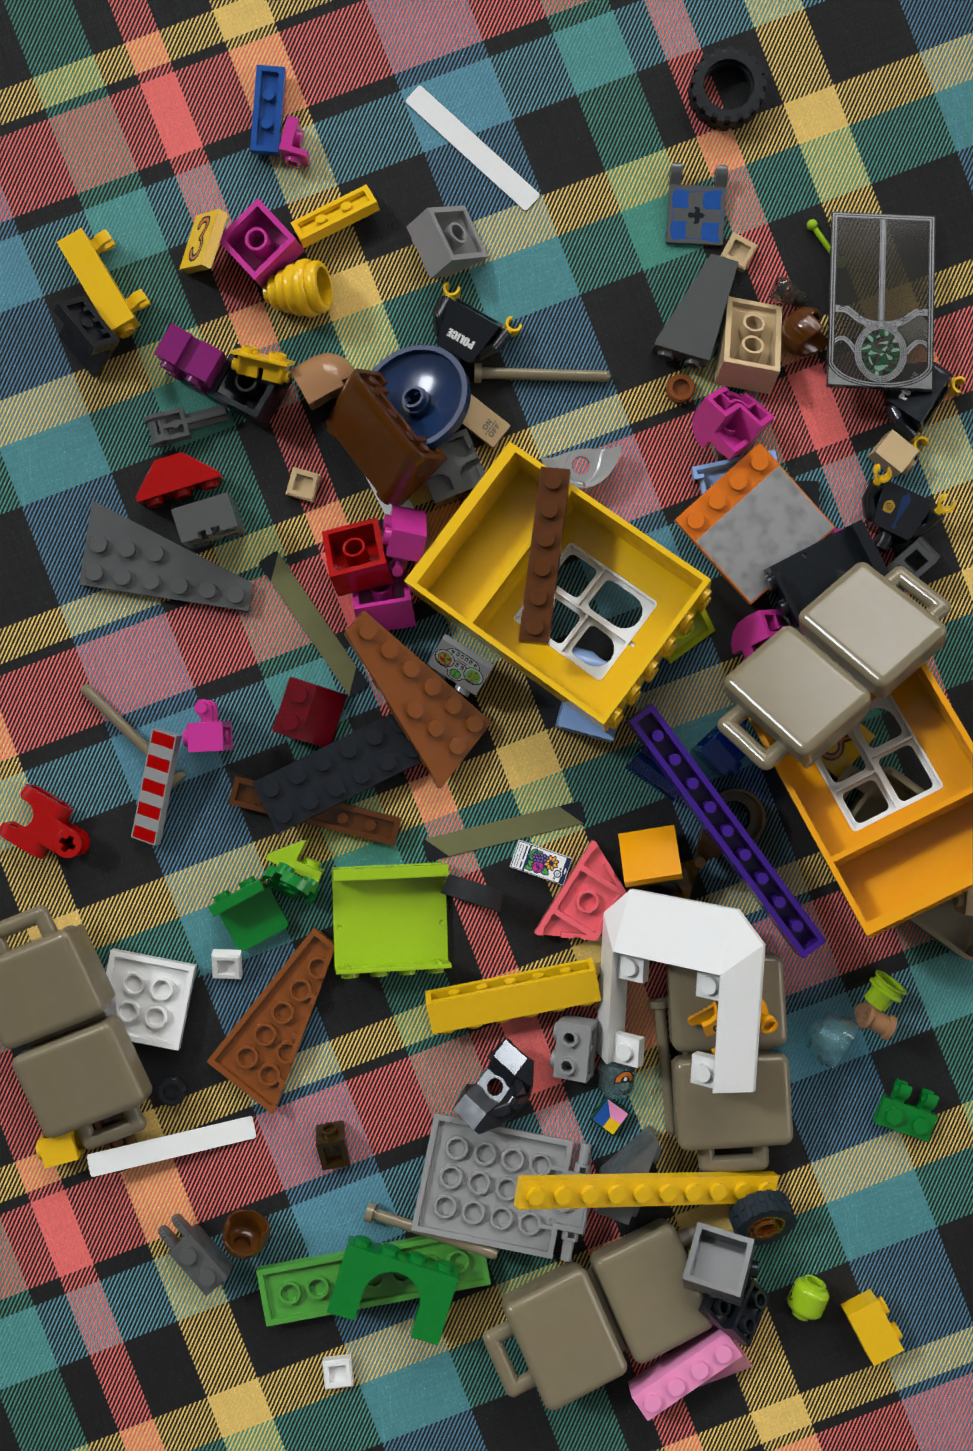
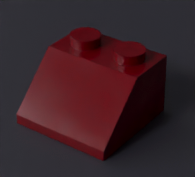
M290 676L272 731L325 747L333 742L348 695Z

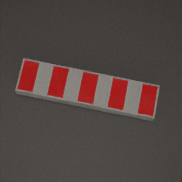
M152 728L131 837L154 846L161 844L182 735L161 728Z

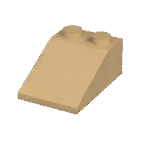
M728 297L716 356L714 384L770 394L780 373L782 306Z

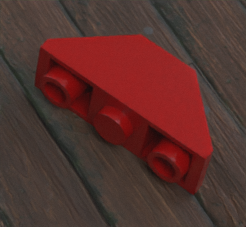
M180 452L153 462L136 495V500L143 507L147 506L149 509L156 508L164 504L163 500L173 497L175 500H181L190 497L191 492L202 489V491L216 489L219 487L218 483L224 482V477L218 470Z

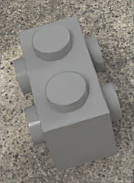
M566 1014L555 1023L553 1038L556 1039V1049L552 1051L550 1065L554 1067L553 1077L587 1083L594 1075L599 1020Z

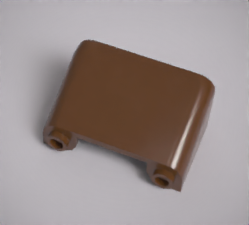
M357 368L348 376L326 419L327 431L341 443L376 489L377 497L384 504L403 505L447 460V457L440 448L431 451L425 444L427 442L425 437L417 436L386 397L390 393L387 388H384L388 382L380 372Z

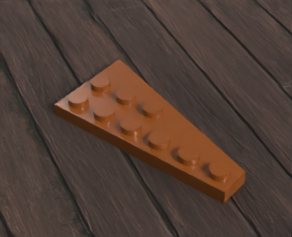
M362 611L345 631L344 635L360 662L365 665L377 690H380L388 708L408 741H411L419 754V759L424 767L428 769L437 788L441 789L492 722L367 612Z
M316 927L312 929L206 1061L272 1115L278 1105L334 954V941Z

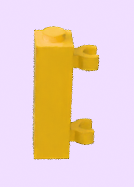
M80 228L57 242L58 246L99 315L118 338L131 336L136 331L135 328L141 325L134 312L148 307L151 303L142 289L135 291L125 299L99 255L101 252L108 251L116 246L111 235L105 229L90 240L84 230Z

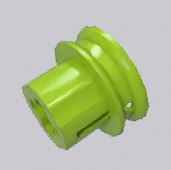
M876 970V976L870 978L872 986L864 997L876 1009L886 1012L893 1001L900 1003L901 996L907 995V991L893 977L881 970Z

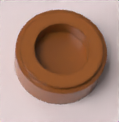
M676 374L669 379L666 385V395L671 402L684 404L691 399L695 392L694 381L686 374Z

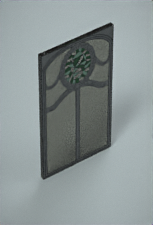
M851 212L831 213L826 387L926 393L933 391L935 216Z

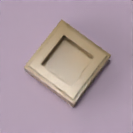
M733 232L721 257L738 261L736 270L743 273L758 245Z
M293 467L286 495L314 503L321 474Z

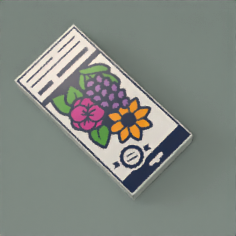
M519 839L510 867L564 885L572 858Z

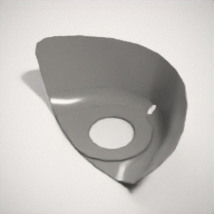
M619 445L609 449H578L552 458H542L541 460L547 467L570 469V483L577 488H589L601 483L610 475L621 456L622 446ZM585 457L589 461L590 468L587 473L577 474L573 471L572 463L575 458Z

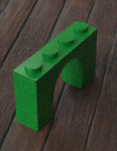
M349 1235L327 1313L355 1321L367 1284L374 1277L382 1273H400L408 1277L416 1285L420 1295L411 1326V1338L439 1345L458 1282L459 1268L447 1260H431L423 1253L417 1251L408 1253L401 1251L399 1247L390 1243L381 1245L372 1242L370 1238L363 1235H356L355 1237Z

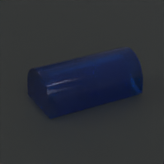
M641 745L625 769L674 801L679 796Z

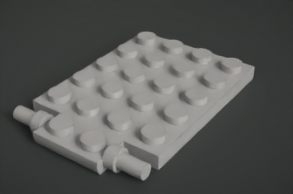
M434 1112L411 1230L549 1259L553 1257L557 1230H562L561 1239H563L560 1260L571 1262L574 1242H578L579 1234H585L589 1208L518 1210L514 1206L518 1175L590 1174L591 1165H589L592 1145L581 1143L578 1162L574 1163L572 1171L569 1170L574 1144L572 1140L504 1126L479 1135L460 1117Z

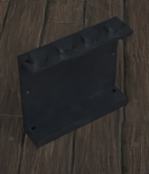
M862 519L763 570L766 575L764 576V582L771 592L774 591L779 600L777 602L778 610L783 617L788 618L792 627L799 632L800 612L855 564L865 562L883 576L887 575L889 571Z

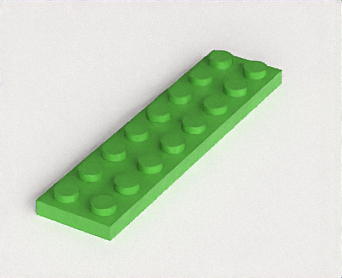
M424 1236L385 1242L396 1245L404 1252L411 1253L412 1251L423 1253L431 1260L438 1261L443 1259L452 1262L455 1267L459 1268L455 1291L491 1285L487 1257ZM345 1250L258 1266L256 1273L266 1327L332 1315L327 1313ZM396 1272L382 1273L374 1277L367 1284L358 1309L420 1298L416 1285L405 1275Z

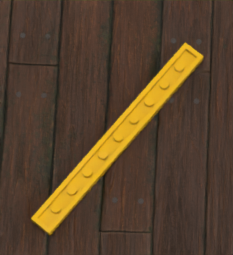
M774 1171L518 1175L514 1206L518 1210L736 1204L739 1199L746 1197L750 1193H756V1191L770 1189L776 1191L779 1175Z

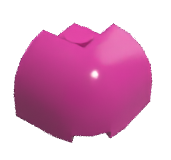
M727 386L704 398L693 416L692 430L696 441L702 448L712 444L721 455L730 460L733 457H740L750 448L775 417L748 393L745 392L741 396L729 391Z
M777 609L759 610L746 616L738 622L732 633V653H743L746 659L782 627L790 626Z

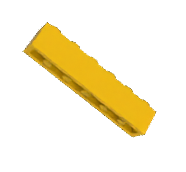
M592 958L425 991L426 1007L432 1035L438 1033L450 1034L455 1030L463 1028L475 1029L483 1024L493 1022L505 1023L510 1019L518 1017L530 1018L548 1011L560 1012L568 1007L578 1005L590 1006L594 1002L601 1001L596 969Z

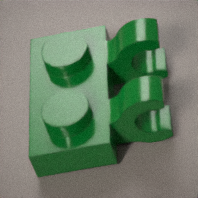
M897 1078L891 1095H881L872 1120L875 1124L929 1142L938 1115L932 1112V1110L935 1109L939 1096L934 1095V1091L922 1088L916 1106L906 1103L905 1101L911 1095L912 1086H909L908 1082Z

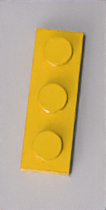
M366 184L290 223L303 248H306L380 209Z

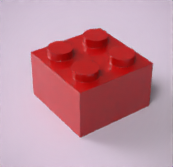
M377 517L322 531L329 577L338 597L394 583L392 571L389 569V556H386V545L382 544L383 531Z

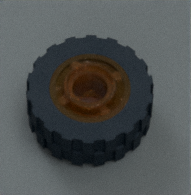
M770 1189L756 1191L753 1194L750 1193L746 1197L739 1199L736 1204H733L732 1209L728 1213L734 1233L755 1239V1246L771 1244L776 1240L782 1239L794 1229L796 1223V1216L787 1195L779 1190L773 1191Z

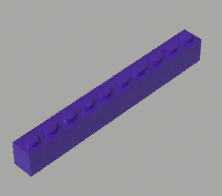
M653 703L646 705L625 721L794 953L804 959L827 942Z

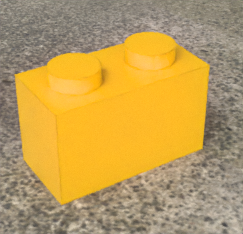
M868 1289L840 1304L873 1366L904 1351L899 1339L903 1338V1335L895 1321L889 1322L886 1314L890 1313L881 1296L876 1298L871 1289Z

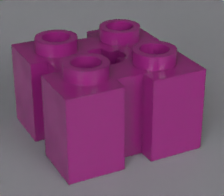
M173 323L170 324L154 353L161 360L159 365L166 370L168 375L178 381L185 378L193 389L203 395H206L227 358L221 350L203 340L195 338L192 334Z

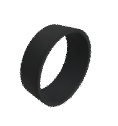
M449 874L440 892L501 912L503 891Z

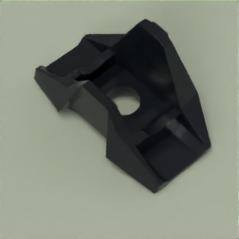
M507 1038L487 1056L490 1060L488 1067L475 1084H466L452 1109L479 1135L505 1125L515 1114L526 1107L531 1097L534 1060L527 1057ZM495 1079H499L503 1084L502 1092L497 1096H493L489 1091V1087Z

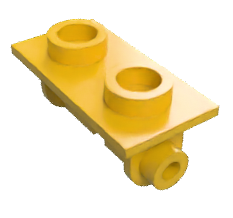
M242 344L241 348L231 350L230 354L238 355L237 358H233L231 369L236 370L237 374L258 378L259 368H263L262 380L281 385L284 382L289 383L291 372L287 371V367L294 365L295 361L286 359V354L270 351L268 355L260 353L259 348L256 346Z

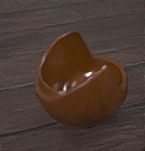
M801 307L793 311L784 320L781 337L785 347L792 354L801 357L809 356L822 350L827 345L828 339L820 331L823 329V326L819 322L821 313L817 309Z
M239 1209L228 1216L222 1231L225 1250L232 1257L241 1260H248L259 1254L269 1241L270 1224L268 1220L254 1210Z

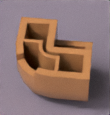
M324 353L315 355L289 370L311 410H314L332 399L338 398L348 376L355 369L347 359L340 355Z

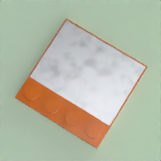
M758 443L674 520L677 526L748 605H751L768 590L764 582V576H766L763 571L764 569L824 539L836 528L761 443Z

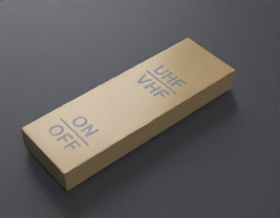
M471 394L469 409L461 425L490 448L494 449L511 425Z

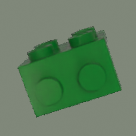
M254 875L238 883L240 889L230 893L227 889L214 896L215 902L208 906L213 917L218 914L220 915L237 949L242 951L281 932L289 925V921L267 880H263L262 877L256 880Z

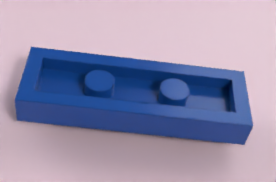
M256 66L250 144L252 155L280 157L279 146L282 138L287 73L285 67Z

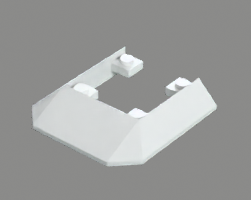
M630 889L603 913L599 986L601 1001L598 1004L599 1024L596 1051L606 1064L616 1062L635 1068L643 1066L645 1037L625 1032L628 980L642 984L647 982L649 960L697 970L696 996L718 1001L715 1055L696 1051L692 1054L690 1083L712 1088V1093L754 1092L756 1090L766 944L741 910Z

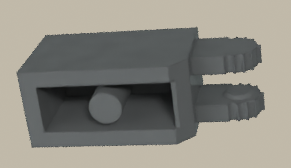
M176 1213L171 1217L172 1222L182 1236L178 1238L166 1225H162L158 1229V1234L170 1248L169 1255L205 1296H208L229 1277L234 1264L201 1226L195 1224L192 1227L181 1214Z

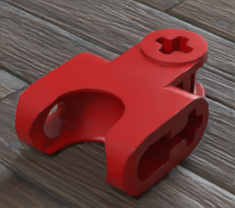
M25 784L20 796L32 807V821L27 826L20 825L15 821L3 822L0 826V836L39 859H45L50 850L63 858H73L85 854L90 847V837L85 830L68 821L74 811L73 807L37 785ZM69 838H74L72 843L76 845L75 848H70L72 843L69 841Z

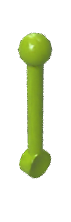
M815 219L809 220L807 222V229L815 233L831 256V245L818 229L817 221ZM837 255V270H842L847 263L844 258H839Z

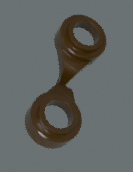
M725 788L717 791L725 803L737 801L744 806L747 813L744 829L752 840L756 842L762 835L766 824V813L761 801L753 793L739 788ZM701 826L696 846V858L680 862L683 879L632 886L628 888L627 892L630 889L644 891L648 886L658 884L666 887L670 892V896L689 899L698 871L704 868L710 859L722 855V853Z

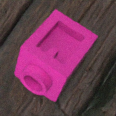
M289 115L286 119L279 146L281 159L292 167L299 168L301 165L309 167V152L300 149L304 140V131L301 130L299 118Z

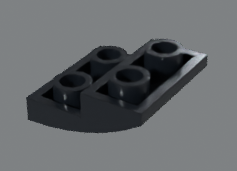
M752 1278L751 1289L745 1288L741 1306L705 1294L698 1311L725 1334L742 1345L750 1347L770 1295Z

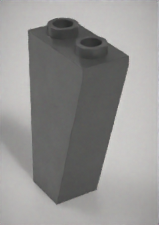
M714 254L709 256L657 337L651 352L657 353V357L663 360L673 361V359L684 361V365L690 368L700 369L707 366L715 345L738 261Z

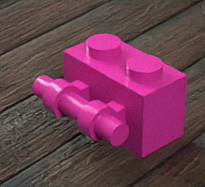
M392 505L390 515L385 514L382 544L386 545V556L390 557L389 569L394 576L399 577L405 571L408 560L419 562L422 558L427 539L426 511Z
M198 700L194 709L196 714L201 717V722L187 723V729L183 730V744L185 747H188V752L233 750L232 721H218V706L213 700Z

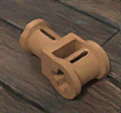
M868 1001L858 1003L854 1008L853 1015L859 1028L864 1030L868 1028L880 1034L881 1039L886 1041L891 1038L897 1027V1017L889 1016L879 1011Z

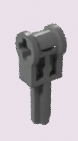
M225 405L185 414L184 409L180 407L145 416L143 421L144 424L148 425L151 435L150 446L152 448H161L192 439L190 432L192 430L228 421L229 413Z

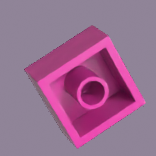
M259 198L223 232L220 240L224 248L262 288L267 284L270 276L276 275L278 271L285 269L287 265L292 264L305 251L297 239Z

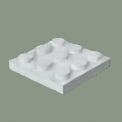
M115 948L111 949L106 974L114 989L115 996L111 999L109 1007L104 1010L106 1016H118L122 1020L132 1042L178 1051L181 1048L197 965Z

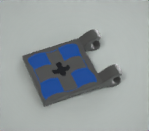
M672 163L669 169L666 244L722 246L728 166H717L714 172V186L681 185L683 164Z

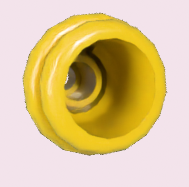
M308 258L300 259L295 263L287 265L285 269L278 271L276 275L268 278L267 284L263 287V297L266 303H270L275 310H282L288 314L292 313L298 317L304 315L308 318H314L321 313L329 311L333 301L331 277L325 264L321 261H311Z

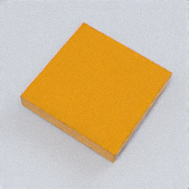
M674 825L618 834L625 887L683 879Z

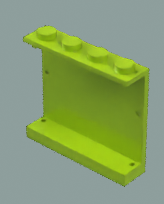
M445 862L332 867L334 966L336 975L341 974V978L344 979L357 978L359 973H370L371 977L387 976V972L399 971V975H414L416 970L427 969V973L437 974L443 973L444 968H452L451 962L448 960L446 895L440 893L446 882V876H449V865Z

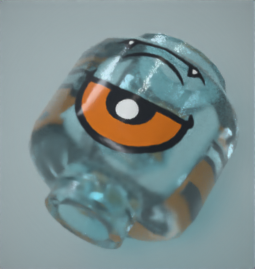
M602 1060L598 1067V1088L608 1098H626L627 1094L631 1093L634 1089L635 1067L616 1062L606 1064Z

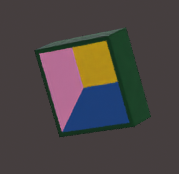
M606 1094L590 1116V1120L614 1136L630 1115V1112Z

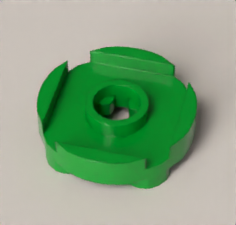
M279 862L278 866L272 865L267 867L262 879H270L268 883L270 887L294 900L299 895L305 897L303 903H314L319 893L317 890L319 883L316 880L307 876L301 878L294 874L295 869L282 862Z

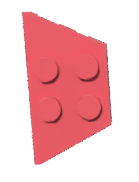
M594 840L590 841L534 930L535 934L597 941L603 930V913L627 893L597 842Z

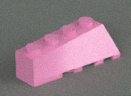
M713 1324L709 1330L686 1341L628 1381L632 1399L647 1421H649L695 1388L753 1367L737 1341Z

